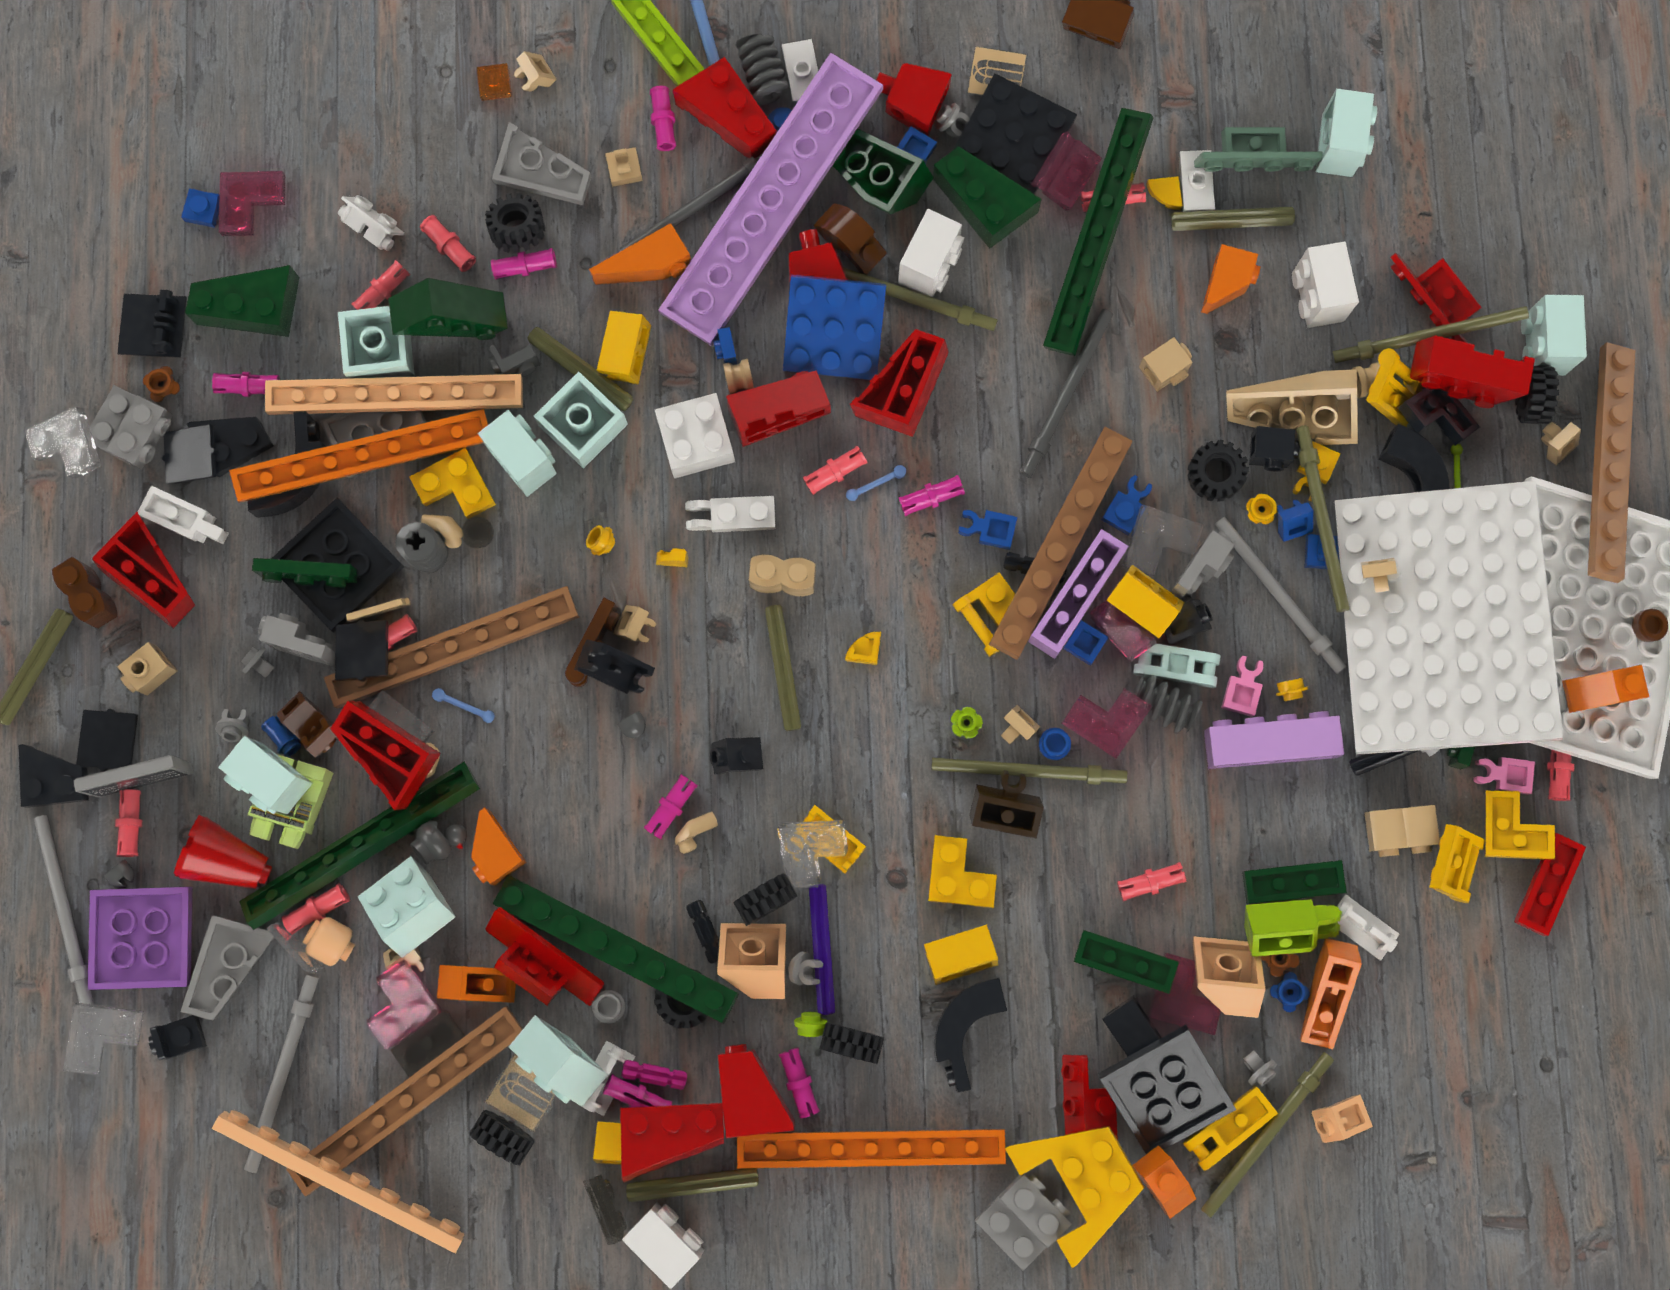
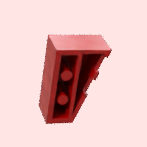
M725 57L673 89L676 106L682 110L685 109L696 117L699 123L715 131L721 136L722 140L748 159L750 157L756 158L764 153L776 135V129Z
M915 329L889 358L890 362L878 375L875 374L869 381L870 385L859 397H855L850 403L855 417L913 437L949 353L945 339Z
M1436 335L1416 342L1409 378L1421 382V386L1425 388L1447 391L1450 397L1472 400L1476 406L1481 408H1493L1496 404L1523 397L1529 393L1535 358L1525 356L1520 361L1504 358L1505 351L1497 349L1493 351V355L1474 351L1475 344Z
M817 370L812 372L801 371L791 378L726 396L729 414L743 447L831 413V405Z
M138 512L92 557V560L102 573L173 629L195 606Z
M347 701L330 728L354 760L358 761L368 773L369 779L373 784L380 788L394 810L408 808L441 754L361 701Z
M722 1103L620 1108L621 1173L623 1183L647 1172L663 1168L665 1165L680 1159L691 1157L724 1144Z

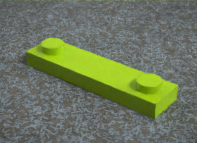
M611 0L618 13L676 86L704 70V67L651 0Z

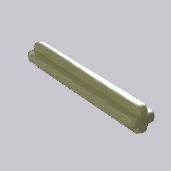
M1293 207L1174 212L1171 216V227L1174 231L1290 226L1295 222V210Z
M535 327L527 337L529 343L574 376L580 372L620 410L626 411L633 402L632 395L599 373L594 367L541 328Z
M771 605L765 608L783 724L786 731H795L801 728V720L783 610L781 605Z
M60 608L55 609L0 701L1 724H11L73 620V616Z
M746 1168L633 1182L627 1184L626 1193L628 1201L635 1202L756 1187L759 1184L757 1168Z

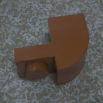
M834 203L813 225L827 243H832L835 249L843 251L862 274L867 275L887 254L874 237L875 231L861 216L846 206Z
M299 691L277 713L281 723L301 740L305 749L315 758L327 752L335 744L337 737L330 729L333 722L302 692Z

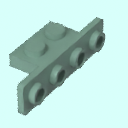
M1225 127L1221 131L1222 152H1202L1194 160V167L1204 168L1207 172H1216L1223 168H1234L1237 172L1250 171L1253 168H1264L1265 171L1274 172L1283 168L1294 167L1295 171L1302 172L1313 169L1322 159L1323 152H1287L1285 127Z

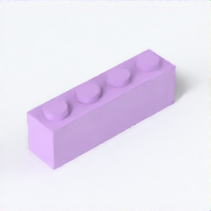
M1101 529L1032 633L1028 642L1055 659L1129 546Z
M1329 711L1309 713V718L1297 719L1296 714L1277 716V721L1265 722L1264 717H1252L1244 719L1245 724L1232 725V720H1218L1212 722L1213 727H1208L1204 730L1208 769L1332 759L1344 755L1340 716L1329 717Z

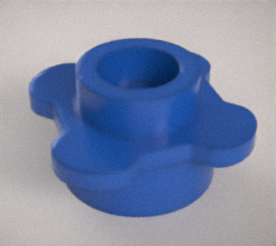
M1287 972L1283 975V980L1279 984L1270 987V995L1273 998H1277L1283 1004L1284 1011L1293 1012L1296 1010V1005L1309 998L1310 990L1297 980L1295 973ZM1288 989L1293 991L1292 995L1287 994Z

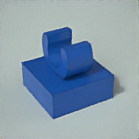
M1293 500V507L1286 510L1281 505L1277 506L1278 534L1283 542L1313 532L1314 511L1308 502L1301 504L1298 500Z
M1308 534L1306 536L1304 568L1327 569L1320 535ZM1333 536L1339 559L1338 536Z

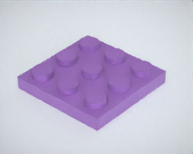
M193 887L90 890L88 990L189 987L191 981Z

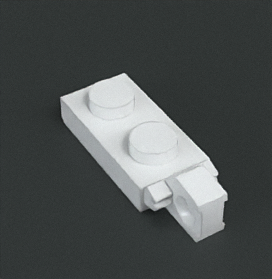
M153 486L150 487L138 510L140 517L195 542L198 541L204 544L208 537L224 544L229 535L224 529L213 525L217 518L210 515L208 511Z

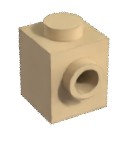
M1175 337L1143 357L1139 368L1158 392L1170 383L1176 386L1189 376L1187 371L1193 363L1191 360L1192 355L1185 344H1179Z
M147 642L117 666L124 675L120 678L123 684L132 693L137 691L147 696L177 672V669L161 649L150 642Z

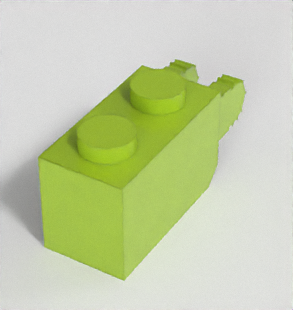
M1312 899L1246 905L1244 928L1251 956L1312 952L1317 946V939H1328L1329 937L1332 938L1339 935L1340 925L1338 921L1340 922L1342 911H1340L1338 906L1330 904L1329 906H1314Z

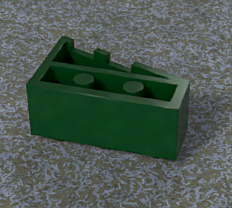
M959 146L934 164L933 180L989 249L1039 212L1041 198Z
M290 265L194 282L190 285L185 314L196 325L289 337L300 277Z
M426 278L388 298L393 335L471 337L478 340H490L495 338L497 333L508 329L503 292Z

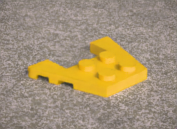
M1110 1126L1013 1144L1005 1148L1020 1176L1051 1159L1084 1216L1085 1224L1056 1240L1072 1268L1078 1265L1145 1188Z

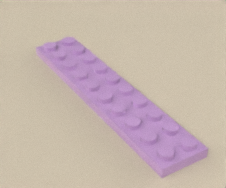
M829 54L658 309L660 314L710 346L713 345V341L719 336L717 329L724 328L883 91V84L836 55Z

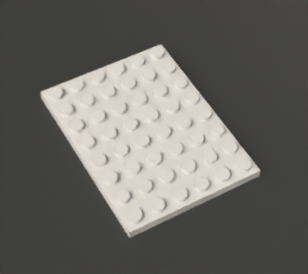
M1532 476L1526 478L1525 482L1536 481L1563 730V740L1531 742V744L1648 779H1658L1670 721V520L1628 507L1625 579L1619 583L1591 577L1588 576L1592 495ZM1647 609L1661 611L1668 621L1667 634L1662 639L1654 642H1643L1638 639L1632 628V622L1637 613ZM1642 665L1649 693L1648 698L1569 713L1562 683L1563 680Z
M1536 481L1335 500L1340 568L1350 610L1344 612L1356 755L1563 740ZM1394 558L1397 574L1387 575L1389 591L1376 593L1373 577L1363 578L1361 562Z

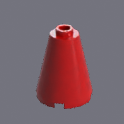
M198 815L188 834L187 843L183 846L173 873L174 876L180 879L254 889L257 888L259 883L265 885L273 867L267 865L269 858L211 819Z

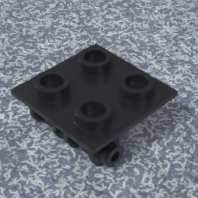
M160 290V295L124 294L117 354L181 358L187 297L173 296V292L170 290Z

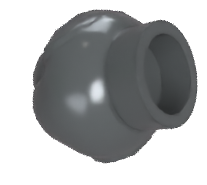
M429 821L420 825L416 833L417 839L410 846L425 864H428L433 859L445 860L450 856L452 846L463 849V843L467 839L466 829L460 824H452L448 826L443 835L437 829L438 823L436 821Z

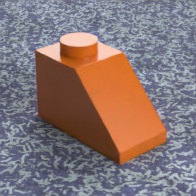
M1224 244L1221 245L1214 261L1201 310L1202 313H1210L1245 294L1250 284H1256L1261 266L1256 265L1257 253Z
M1642 665L1562 681L1569 713L1649 697Z
M485 807L480 810L471 858L476 865L472 867V870L483 884L488 881L489 884L496 886L527 862L492 812Z
M439 966L438 999L515 1002L516 983L496 968Z
M1159 1145L1132 1165L1169 1219L1196 1200L1189 1182L1172 1158Z

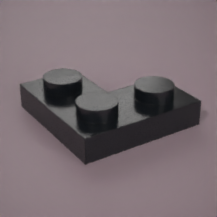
M1425 388L1398 407L1407 422L1417 433L1436 421L1455 446L1480 428L1457 398L1450 397L1447 391L1441 389Z

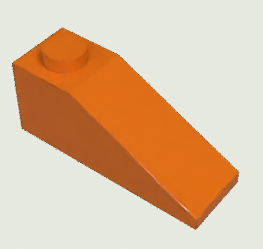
M670 223L595 265L589 271L596 285L666 280L671 276L673 278L681 276L691 262V257L673 225Z
M1330 938L1324 939L1315 966L1300 1036L1301 1042L1333 1050L1362 965L1357 945Z

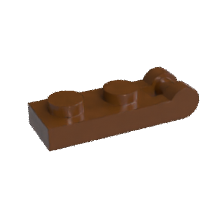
M604 597L565 671L567 680L575 687H582L588 682L587 675L574 670L586 639L605 643L602 642L607 630L612 631L620 616V614L616 613L618 610L617 605Z

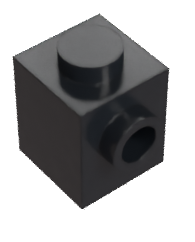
M1257 426L1251 434L1249 465L1264 466L1265 470L1273 472L1283 471L1284 468H1288L1294 459L1298 458L1300 448L1299 441L1295 440V429Z

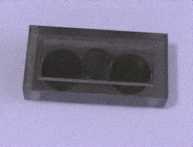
M444 1010L390 1051L408 1077H411L465 1037V1035L448 1010Z
M601 1174L584 1180L585 1189L607 1245L622 1241L625 1237L624 1231L627 1230V1225L622 1213L615 1211L611 1201L615 1196L609 1180H603Z

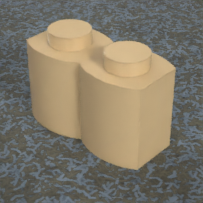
M757 555L751 558L749 584L752 589L761 593H776L782 590L793 596H808L814 593L816 565L814 562L804 558H789L783 561L772 555Z
M1435 805L1364 813L1369 852L1378 851L1379 857L1399 855V849L1411 848L1412 854L1432 852L1431 846L1439 845L1440 843Z

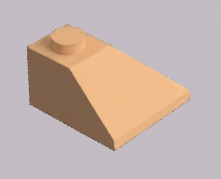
M721 923L717 975L751 999H785L786 924L752 923L746 926L745 923Z
M1194 936L1193 950L1197 988L1225 1015L1258 1018L1266 990L1261 956H1251L1248 941Z

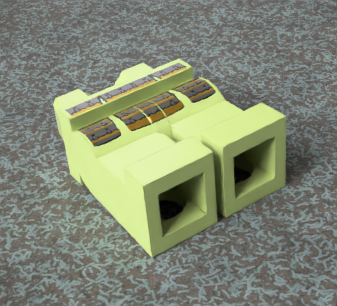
M278 755L313 784L288 814L278 811L272 814L268 810L264 812L252 804L248 815L253 817L250 835L269 841L274 825H280L284 829L279 844L299 849L305 834L312 835L314 823L334 773L326 768Z

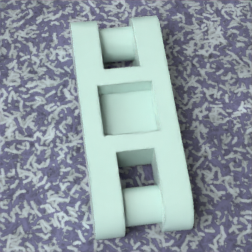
M1138 642L1136 652L1139 653L1138 664H1134V675L1142 677L1145 672L1144 677L1154 675L1159 679L1216 688L1217 677L1215 676V669L1220 664L1221 655L1150 642ZM1152 655L1161 656L1160 667L1151 665ZM1195 662L1203 664L1202 674L1194 672Z

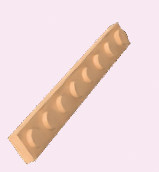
M521 374L265 381V412L268 415L294 414V412L304 411L308 414L523 408V377Z
M231 1110L230 1113L224 1111L215 1121L212 1127L213 1130L456 1254L463 1240L464 1233L459 1231L460 1226L448 1219L439 1221L429 1216L431 1212L427 1208L416 1203L410 1206L400 1201L399 1194L387 1188L379 1190L369 1185L370 1180L359 1173L352 1172L351 1175L339 1169L340 1165L334 1160L327 1157H322L320 1160L310 1155V1149L303 1144L295 1141L289 1144L279 1139L280 1134L277 1131L266 1126L258 1128L248 1123L249 1118L238 1111Z

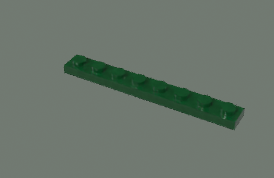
M1121 108L1046 334L1043 346L1048 350L1072 356L1076 355L1152 125L1153 116L1150 113Z
M464 761L420 788L407 809L394 810L391 806L240 900L239 903L247 924L255 930L411 833L420 825L430 821L478 791L480 787L468 765Z
M510 875L506 877L492 903L723 1024L739 996V993Z

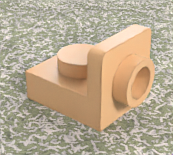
M1361 1095L1351 1096L1329 1107L1318 1108L1312 1111L1316 1130L1320 1134L1323 1143L1345 1140L1373 1127Z

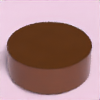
M1657 609L1640 611L1633 619V632L1643 642L1658 641L1667 634V618Z

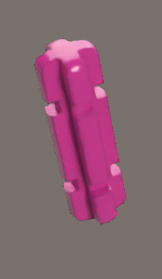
M625 1060L621 1072L622 1077L625 1079L635 1080L638 1078L640 1082L665 1087L668 1084L671 1088L679 1090L684 1089L687 1081V1073L674 1069L672 1072L669 1068L646 1063L639 1065L638 1062Z

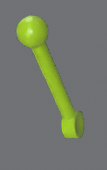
M1453 444L1450 451L1454 455V488H1461L1460 455L1463 452V447L1461 444L1456 446Z

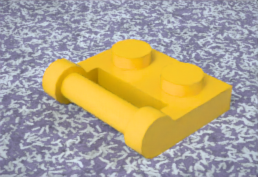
M1387 348L1378 356L1380 367L1374 382L1369 388L1366 401L1396 426L1400 424L1407 427L1408 422L1398 407L1422 391L1423 386H1421V382L1409 378L1411 369L1400 360V356L1396 351ZM1395 373L1403 380L1405 387L1393 377Z
M1000 572L952 604L958 613L961 612L984 643L986 646L984 650L989 657L999 652V650L989 645L993 634L971 604L978 600L996 626H999L1015 596V593Z
M1446 824L1444 834L1440 839V849L1436 864L1431 872L1429 887L1449 896L1452 900L1469 903L1471 897L1469 888L1479 850H1483L1485 839L1459 826Z

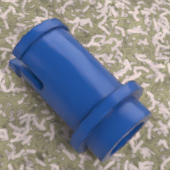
M277 715L270 717L262 724L261 729L266 732L278 747V754L290 757L301 748L300 739L281 723Z

